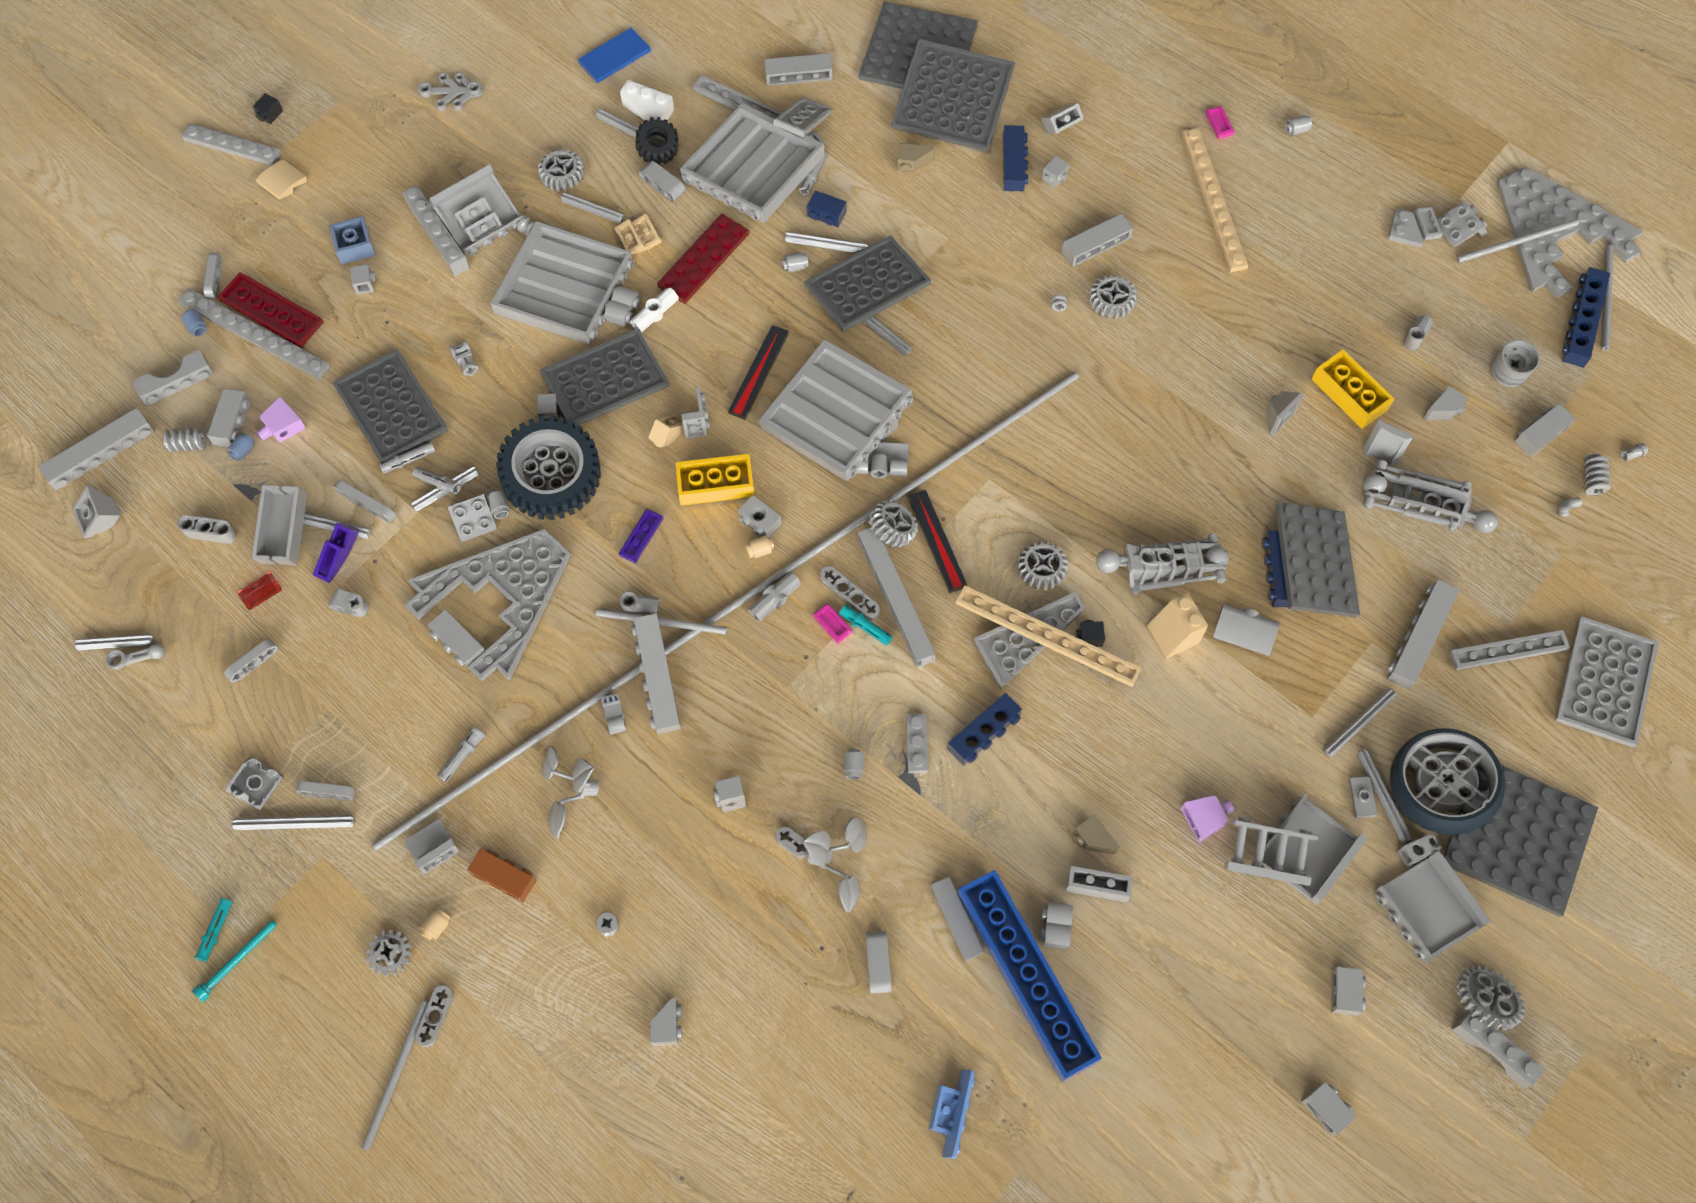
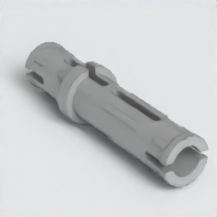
M826 152L820 162L804 178L799 189L800 193L805 189L803 195H809L812 186L817 182V175L827 157Z
M429 442L399 456L394 455V458L379 463L383 474H386L397 468L402 469L406 464L435 453L432 443Z
M415 467L412 472L414 478L430 483L439 490H446L457 494L461 489V485L458 482L450 480L447 476H439L421 467Z

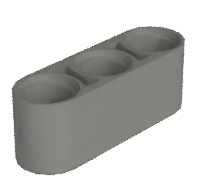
M650 161L639 171V175L644 182L671 202H674L686 191L684 184L654 161Z
M184 515L177 522L178 528L186 537L191 539L229 544L237 537L236 531L225 520Z
M887 931L866 933L870 994L891 992Z

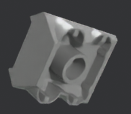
M1379 420L1363 447L1364 455H1369L1377 460H1385L1388 466H1395L1412 440V435Z
M249 757L231 779L226 791L261 810L284 776L261 764L257 759Z

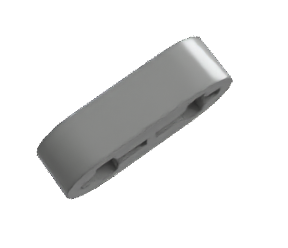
M781 827L777 830L776 841L781 847L799 859L807 857L808 850L806 847L805 852L800 851L798 853V849L794 845L795 843L799 846L804 845L802 843L804 840L802 836L788 827ZM789 833V839L792 841L790 842L787 839L782 841L781 834Z

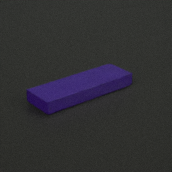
M646 509L618 553L619 556L636 564L663 521V516Z

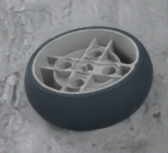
M1439 728L1422 732L1409 739L1397 752L1392 762L1390 785L1397 805L1411 821L1429 831L1449 835L1474 831L1492 819L1503 802L1505 776L1500 761L1487 744L1467 732L1450 728ZM1445 748L1455 750L1460 753L1458 754L1449 751H1442L1433 754L1429 751V749ZM1407 765L1416 771V786L1419 792L1416 797L1411 792L1406 781ZM1431 765L1435 770H1429L1426 766ZM1456 765L1463 766L1465 770L1458 769ZM1477 766L1482 769L1489 786L1488 797L1479 791ZM1429 792H1435L1439 797H1432ZM1459 792H1465L1469 797H1463ZM1435 808L1444 811L1463 809L1467 814L1447 815L1433 810Z

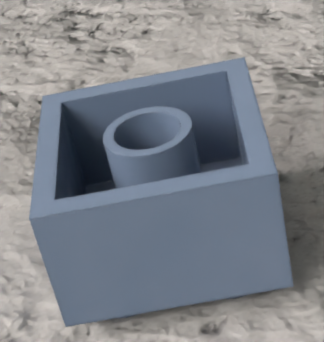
M363 216L329 225L335 252L341 265L376 256L370 231Z

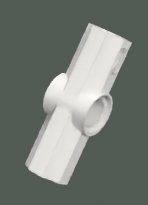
M666 288L656 298L649 299L646 302V307L630 320V324L634 329H639L642 333L653 322L663 318V313L679 300L678 295L673 289Z

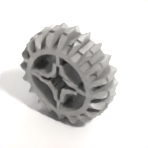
M556 148L555 152L550 151L549 155L544 154V158L540 159L538 175L546 188L550 187L552 191L556 188L558 192L564 189L566 192L567 188L572 189L573 185L578 186V181H582L584 165L576 152L572 153L570 149L565 151L564 148L559 151Z
M1110 274L1107 278L1103 275L1101 279H1097L1096 283H1093L1089 293L1092 309H1096V314L1101 312L1102 317L1108 316V319L1111 316L1117 319L1118 316L1123 318L1125 314L1129 315L1137 302L1135 285H1130V280L1125 281V276L1119 278L1118 274L1115 277H1112Z
M889 499L886 501L882 500L874 506L869 515L870 529L875 531L874 535H878L879 540L885 541V545L889 543L891 547H905L912 542L918 532V524L915 522L916 518L912 517L913 512H909L907 507H903L902 503L897 504L895 500L892 502Z
M1040 540L1038 545L1032 542L1031 547L1026 545L1025 551L1022 550L1020 552V557L1017 560V570H1019V577H1024V583L1029 581V587L1036 585L1038 590L1040 586H1043V589L1047 590V587L1050 586L1053 589L1055 584L1060 585L1061 580L1065 579L1069 562L1065 560L1066 554H1061L1062 548L1056 549V543L1050 546L1049 541L1043 544ZM1029 559L1033 561L1032 564L1034 566L1032 570L1028 566ZM1053 561L1056 562L1058 567L1056 572L1053 570Z

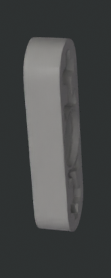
M220 253L208 254L203 286L206 298H217L222 270V256Z
M271 639L261 642L225 670L224 675L231 683L238 682L277 652L278 647Z
M299 781L296 793L303 796L353 801L356 791L348 786Z
M441 985L435 988L415 1036L417 1043L422 1047L428 1048L433 1046L441 1031L454 998L452 990L447 986ZM445 991L448 997L447 999L443 998L441 1001L438 995L439 993L443 994ZM440 1001H441V1004H440V1005L444 1006V1008L441 1009V1008L438 1007V1006H434V1004L436 1003V1004L439 1005V1003H440ZM433 1011L440 1012V1018L436 1022L429 1020V1015ZM427 1023L430 1026L436 1028L435 1030L430 1028L429 1035L431 1036V1039L426 1040L424 1043V1039L421 1037L423 1034L428 1033L429 1028L426 1027Z

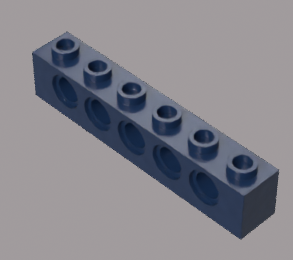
M1589 267L1585 273L1581 274L1578 281L1581 285L1575 294L1577 301L1574 302L1572 307L1574 314L1568 323L1571 327L1565 336L1567 343H1565L1562 349V354H1564L1562 362L1584 368L1591 359L1610 278L1609 272Z

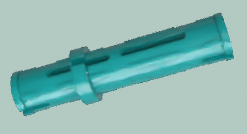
M847 604L841 609L839 615L852 622L854 627L861 628L885 646L889 645L892 641V635L864 617V614L858 613Z
M220 898L206 933L200 938L202 942L196 956H194L195 959L203 962L208 961L207 959L213 946L218 943L217 937L233 904L229 900ZM220 912H222L216 928H214L216 921L220 915ZM213 932V935H212V937H211V939H210V942H209V944H208V946H207V949H205V946H206V944H207V942H208V939H209L211 933Z

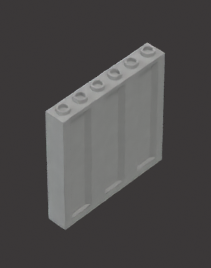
M741 103L680 170L685 183L697 187L698 190L710 194L713 198H717L726 205L736 208L739 212L751 216L754 220L765 223L825 156L824 144L807 135L802 137L774 126V118Z
M535 222L490 304L494 314L591 345L593 339L595 340L598 335L600 325H603L605 322L604 312L612 299L617 286L625 283L628 271L633 268L634 260L630 251Z
M824 339L758 422L762 430L848 482L851 477L856 475L860 465L867 461L871 451L878 447L883 436L889 433L894 422L900 419L905 408L911 405L913 395L910 388Z

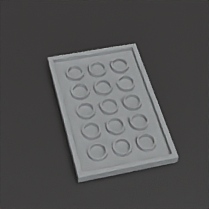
M1581 616L1577 621L1555 721L1633 748L1636 747L1659 642Z

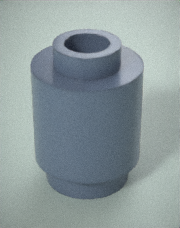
M187 310L183 313L181 320L190 334L198 337L206 332V324L197 310Z
M242 433L241 436L238 435L227 448L228 455L235 461L238 459L243 460L254 447L255 441L245 433Z

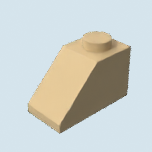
M672 414L656 419L648 439L652 440L658 447L672 445L684 431L682 418Z

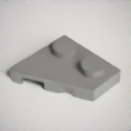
M1396 208L1388 240L1419 248L1422 247L1424 241L1413 212Z

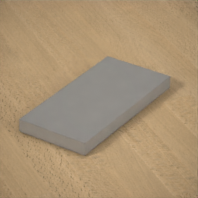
M802 97L775 118L773 125L804 137L829 117L832 109Z

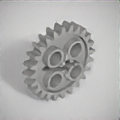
M1479 965L1475 968L1471 966L1457 979L1459 983L1456 987L1460 989L1457 994L1463 996L1460 1002L1467 1004L1465 1009H1471L1473 1011L1471 1016L1477 1015L1480 1023L1483 1020L1486 1021L1487 1027L1493 1024L1495 1030H1498L1500 1027L1503 1031L1507 1028L1511 1030L1525 1016L1523 1012L1526 1008L1522 1006L1525 1001L1519 999L1522 994L1515 992L1516 986L1509 984L1510 979L1504 980L1503 974L1497 975L1495 969L1489 971L1487 966H1484L1482 969Z

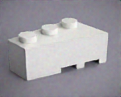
M627 80L620 91L622 105L643 120L647 119V121H650L651 117L654 120H657V117H661L662 121L664 118L668 120L674 111L672 96Z

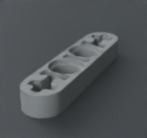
M338 480L333 486V489L341 496L385 522L391 523L395 519L396 514L391 509L344 481Z
M831 566L824 567L821 570V582L855 611L864 614V617L870 621L879 617V605L839 571ZM832 573L833 579H831L830 577H828L827 579L825 578V574L829 575ZM846 584L848 589L840 591L837 588L838 585ZM859 595L862 597V601L854 603L852 597ZM866 607H868L870 610L874 608V613L871 612L868 614V609Z

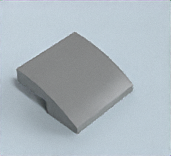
M485 197L453 214L472 243L503 227Z

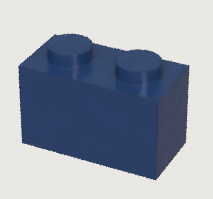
M816 190L807 204L808 217L838 228L847 213V201Z

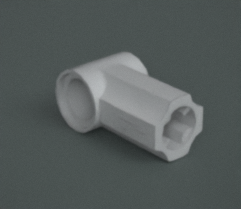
M1419 316L1404 340L1406 348L1416 350L1420 347L1434 323L1430 316Z
M630 591L623 593L620 597L623 612L633 614L658 613V597L640 596ZM628 601L634 602L632 605L625 604Z

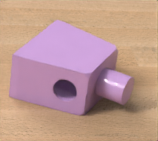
M279 397L260 415L259 419L264 427L256 433L263 441L273 435L278 442H281L304 430L306 427L293 410Z
M1213 795L1185 802L1181 810L1198 843H1200L1227 824L1228 818L1226 815L1234 812V807L1229 800L1220 804L1217 797Z

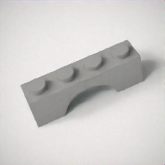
M199 349L183 357L182 365L175 374L165 378H158L147 373L132 380V383L140 399L148 406L214 374Z
M1472 1010L1464 1013L1452 1030L1470 1045L1480 1047L1494 1056L1505 1068L1506 1075L1523 1089L1533 1086L1545 1068L1500 1031L1495 1030L1494 1026L1490 1025V1027H1487L1484 1020L1480 1023L1477 1015L1472 1017Z

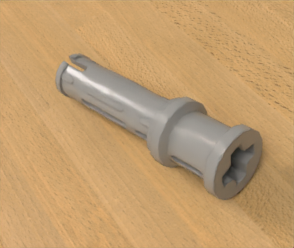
M471 726V731L465 739L460 740L459 748L437 774L444 782L447 783L465 758L470 753L475 752V747L478 743L486 738V735L474 726Z

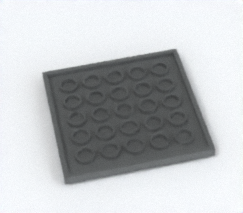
M884 1L859 72V80L903 89L919 39L970 51L978 21Z
M919 39L891 123V128L988 152L1015 62Z
M1477 766L1479 791L1488 797L1489 786L1482 769ZM1502 766L1505 776V794L1498 812L1486 824L1474 831L1451 835L1444 858L1453 870L1562 917L1565 913L1598 807ZM1460 809L1459 815L1467 814L1463 809Z

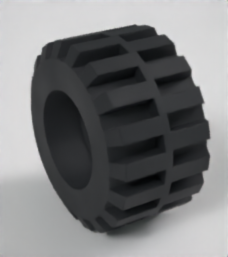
M651 117L650 121L646 119L643 121V125L640 124L636 131V150L640 158L643 157L645 162L654 161L658 165L661 162L667 164L668 160L671 161L673 159V155L675 156L678 150V135L676 128H673L671 122L668 124V120L665 118L662 121L661 117H657V120ZM658 135L663 137L667 143L662 147H653L647 140L651 136Z

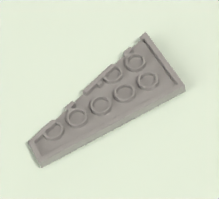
M1074 592L1027 615L1063 631L1084 611L1085 607L1077 593ZM999 626L973 639L1000 690L1046 647L1004 626Z

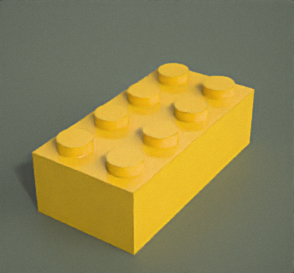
M1344 349L1317 367L1311 379L1361 429L1388 411L1394 401V398Z
M750 454L675 462L681 506L755 496Z

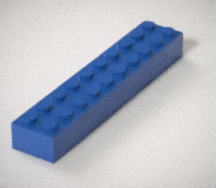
M993 870L959 888V899L1060 1081L1064 1082L1097 1064L1102 1059L1101 1055L997 872Z

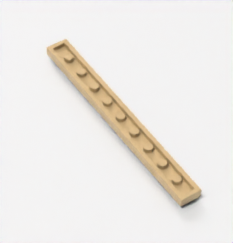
M1200 129L1183 130L1182 137L1229 271L1245 270L1248 267V263Z
M965 585L956 600V604L1131 687L1134 686L1142 669Z

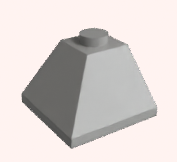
M1282 391L1278 396L1274 395L1269 400L1267 418L1271 436L1296 413L1304 394Z
M88 485L72 508L83 538H89L112 528L120 517V511L115 501Z

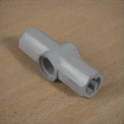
M789 572L777 584L767 587L762 597L748 609L752 617L756 621L761 622L774 609L782 607L787 601L788 596L801 586L798 577L794 573Z

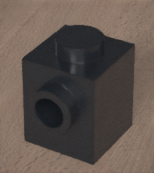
M266 93L252 106L257 119L261 122L265 121L270 125L283 112L278 99Z
M1085 620L1080 622L1078 629L1075 630V637L1095 647H1103L1105 642L1103 621Z

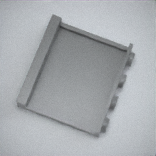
M490 165L429 198L430 205L464 256L468 254L470 256L474 255L482 246L487 247L494 242V239L498 237L503 238L508 234V231L516 230L520 220L524 217L519 214L493 175V169ZM485 197L503 227L472 243L453 214Z
M1306 793L1302 798L1298 796L1291 805L1294 809L1291 813L1286 811L1279 820L1282 822V825L1278 829L1299 832L1300 829L1312 831V835L1318 836V840H1309L1304 867L1305 876L1312 878L1311 885L1305 886L1286 882L1317 906L1367 841V838L1362 834L1356 837L1306 799L1308 796ZM1270 832L1268 836L1271 839L1265 845L1263 864H1265L1266 868L1272 870V867L1275 866L1280 834ZM1288 836L1283 866L1286 873L1293 874V870L1296 869L1300 838Z
M1440 851L1374 891L1377 902L1385 907L1390 920L1397 924L1401 930L1402 937L1412 945L1415 955L1424 963L1491 922Z

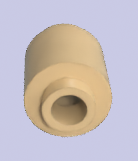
M766 535L749 540V543L745 544L749 558H758L771 554V549H774L772 539L767 538Z
M437 908L435 912H431L420 926L422 930L420 934L429 941L432 938L437 940L448 926L450 917Z

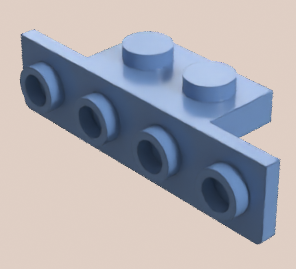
M961 1070L957 1090L938 1085L928 1129L947 1135L942 1158L956 1159L960 1151V1138L965 1128L966 1111L970 1106L971 1089L975 1083V1071Z

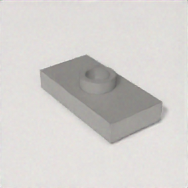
M1432 206L1415 209L1413 213L1424 241L1441 238L1443 234Z
M1350 778L1349 786L1355 818L1376 817L1377 811L1371 778Z

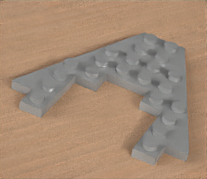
M544 529L408 580L409 584L418 594L407 602L405 606L420 620L462 582L474 594L490 582L512 603L499 615L500 619L511 629L473 661L468 668L481 682L496 669L509 681L561 578L571 554Z

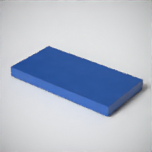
M629 28L579 58L578 63L596 83H599L649 53L651 49L632 28Z

